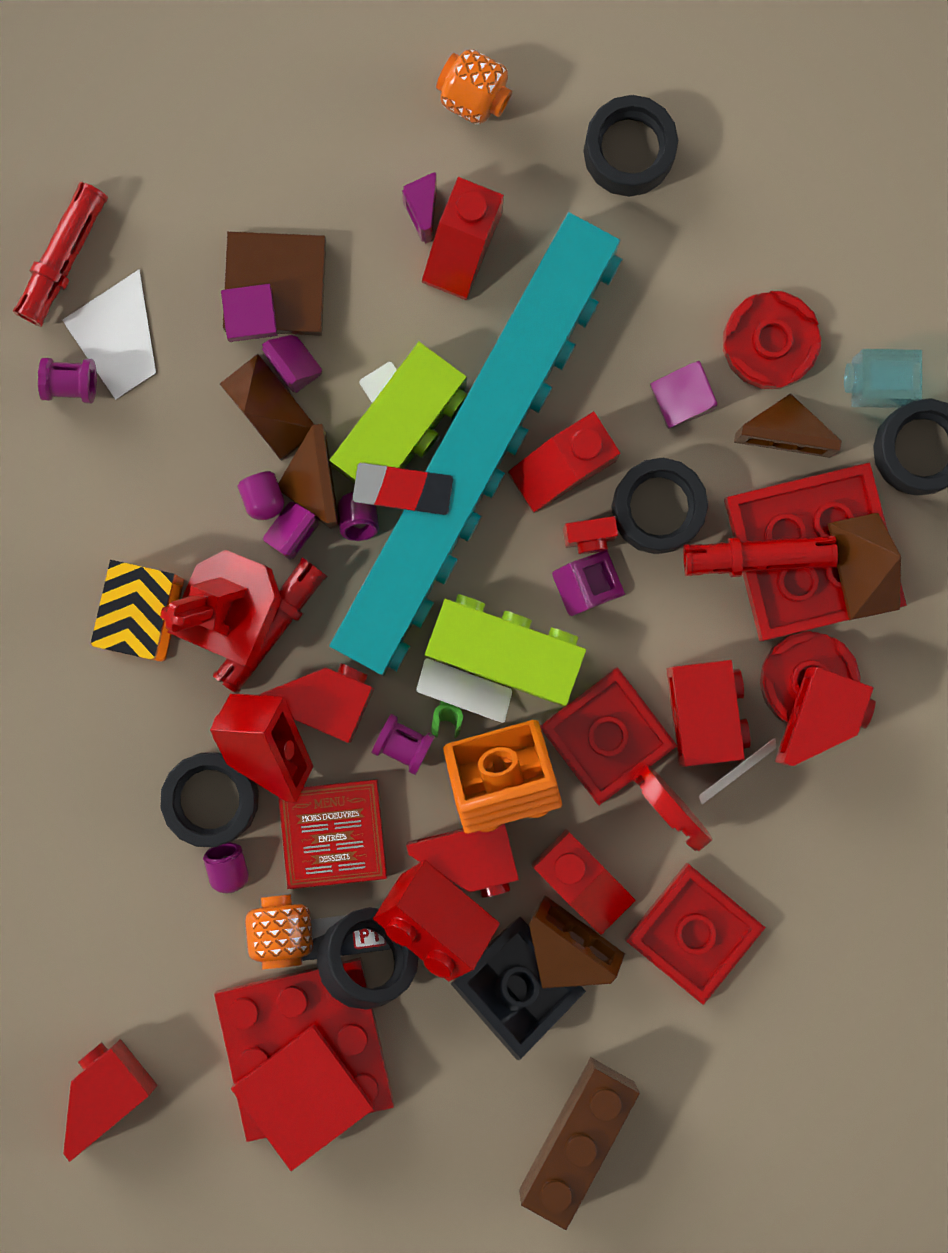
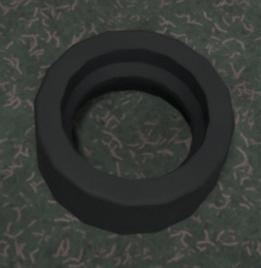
M627 95L610 100L597 110L588 125L583 149L588 172L598 185L612 194L631 197L648 193L663 182L672 168L679 142L676 125L666 109L650 98ZM628 119L642 122L650 127L657 135L659 143L658 156L652 166L643 172L633 174L619 171L609 165L602 150L603 136L608 128L618 121Z
M932 398L913 400L891 413L878 428L873 445L875 465L883 479L896 490L914 496L935 494L948 487V463L942 471L934 475L919 476L910 473L902 467L895 451V442L899 431L904 425L913 420L927 419L934 421L948 435V403Z
M656 458L644 460L626 473L615 489L611 508L612 514L616 518L617 530L623 540L639 551L662 554L674 552L694 539L705 523L708 501L706 488L696 472L680 461ZM661 477L672 480L682 488L687 496L688 512L686 520L680 528L670 534L655 535L647 533L637 525L632 517L630 507L632 495L637 487L648 479Z
M199 753L183 759L168 773L161 789L160 808L166 825L180 840L196 847H218L237 839L251 826L258 810L259 790L254 781L229 767L221 753ZM204 770H217L228 775L236 784L239 793V807L235 816L226 825L216 829H204L193 824L185 816L181 806V792L186 782L194 774Z
M368 907L350 912L327 930L319 944L317 967L321 982L333 998L348 1007L368 1010L389 1003L410 987L418 970L419 957L406 946L392 941L387 936L385 929L373 920V917L379 910L378 908ZM362 929L373 930L381 935L391 947L395 961L394 971L390 979L382 986L375 988L362 987L352 981L344 970L340 957L341 947L346 937L354 931Z

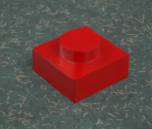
M615 516L566 523L563 528L566 548L577 547L578 554L608 550L607 542L614 541L618 537Z

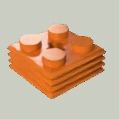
M538 720L526 721L451 742L443 746L457 811L465 833L493 831L501 824L526 817L539 818L551 810L562 807L563 804Z

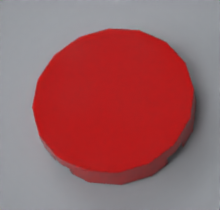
M784 291L755 294L746 298L731 313L723 331V352L730 369L743 382L760 389H782L797 383L814 366L821 350V337L817 326L819 323L815 313L798 297Z
M806 631L787 636L771 648L762 664L760 687L764 702L778 719L788 724L807 668L818 667L860 682L861 676L856 658L843 642L827 634Z
M646 764L633 775V781L640 785L642 794L672 829L675 828L678 832L682 831L686 836H690L685 841L694 851H700L713 840L689 807L652 767Z

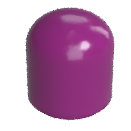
M271 471L257 473L241 480L237 485L246 512L251 518L269 520L282 511L284 498L275 473Z
M353 492L345 494L338 503L340 534L344 538L351 541H364L378 533L377 505L354 502ZM357 524H366L362 528H356L353 526Z
M228 842L218 847H211L204 854L205 868L210 885L214 890L225 894L234 893L247 883L249 873L240 845Z

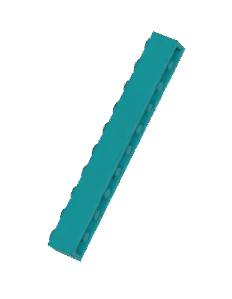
M570 212L567 213L425 471L453 477L448 514L440 515L404 509L329 647L382 676H385L388 668L396 672L398 671L411 647L403 642L412 625L421 628L434 605L433 601L427 599L436 581L445 585L458 561L457 558L451 555L460 538L467 542L470 540L482 517L475 512L483 495L492 499L505 475V472L498 468L506 453L509 452L515 456L525 440L529 430L522 426L531 409L539 413L547 400L552 386L545 382L552 369L556 367L563 370L576 344L569 341V338L577 324L586 328L599 304V301L592 298L600 282L609 286L623 260L616 256L620 239Z

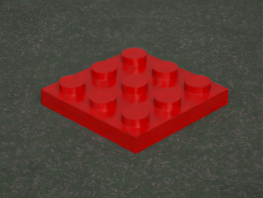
M870 462L728 496L724 499L733 538H740L741 542L830 536L828 523L874 513L879 514L887 529ZM837 567L742 573L760 642L849 620ZM901 584L900 607H904L907 604Z
M362 958L343 961V968L351 980L362 987L368 988ZM318 967L231 987L214 993L234 1084L315 1024L373 1103L374 1109L370 1113L394 1108L393 1095L373 1008L368 1010L352 1008L333 998L321 982ZM237 1098L246 1142L266 1138Z

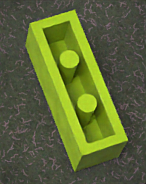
M418 341L329 461L332 467L355 484L357 465L359 463L405 469L415 454L423 458L439 437V433L434 430L445 414L452 419L468 394L463 391L467 386V376Z
M457 594L455 602L444 599L424 654L425 657L555 704L567 706L586 652L585 648L576 645L579 639L578 636L552 627L548 635L529 629L532 620L509 611H504L502 618L483 612L485 603L461 594Z

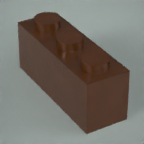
M590 1057L519 1189L521 1206L567 1230L640 1094L633 1080Z

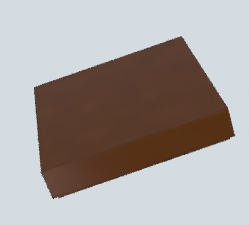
M227 231L225 289L270 284L273 294L277 333L322 336L326 237L324 235ZM223 312V329H224V331L226 332L225 320H224V312Z

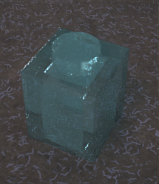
M862 349L852 358V363H847L844 373L845 392L852 393L851 407L900 408L911 401L922 400V350Z

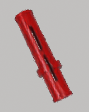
M79 182L72 197L73 199L63 214L47 249L39 262H33L29 270L32 276L22 297H20L13 309V313L39 327H42L60 289H66L69 283L67 276L71 266L83 247L99 212H101L108 200V196L90 184Z
M835 536L741 542L740 538H728V543L686 544L683 546V565L686 577L716 573H729L730 577H742L743 572L815 567L835 568L838 564V546Z
M302 557L300 563L279 589L282 601L253 668H248L226 658L220 668L213 673V677L219 682L223 681L222 685L232 692L239 694L242 686L293 620L298 622L304 613L300 610L328 576Z

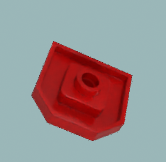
M224 550L196 564L182 599L172 601L169 606L163 607L160 617L165 620L166 629H168L167 633L252 669L282 599L271 568Z

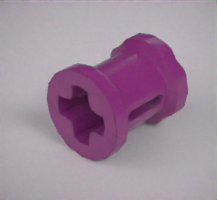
M41 358L38 368V392L41 400L49 401L53 397L81 398L84 403L92 404L94 402L97 388V371L93 359H84L82 363L54 362L52 358Z
M390 714L371 753L376 756L383 753L409 766V772L416 775L435 735L427 733L424 736L398 723V717Z

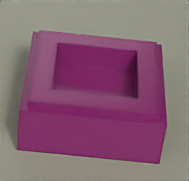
M270 284L221 290L226 335L229 342L278 336Z

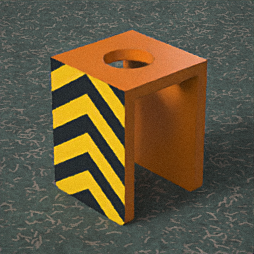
M110 560L91 645L160 662L165 661L172 634L167 633L168 629H166L165 620L160 617V612L163 607L169 606L172 601L181 598L185 579L173 573Z

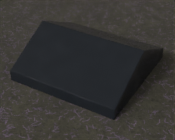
M521 916L515 919L488 944L474 970L455 978L450 983L516 1060L522 1059L586 992L582 986L542 988L530 927Z

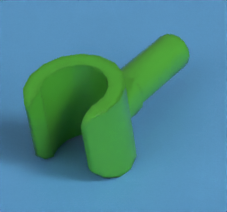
M440 701V705L434 711L431 731L435 738H438L441 721L451 722L455 726L454 738L459 736L463 720L461 709Z

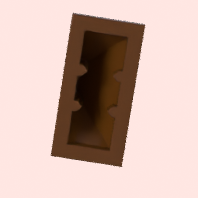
M259 354L255 355L220 383L225 392L281 461L302 444L311 426L315 425Z
M791 393L745 423L735 433L734 443L827 458L840 451L842 442Z
M316 424L311 426L278 484L285 496L310 511L330 529L340 528L332 468L329 461L327 434L323 424Z
M874 513L828 523L830 536L836 537V544L838 546L837 569L849 621L900 610L901 555L879 514Z
M545 895L539 902L529 923L542 988L612 984L617 978L625 953Z

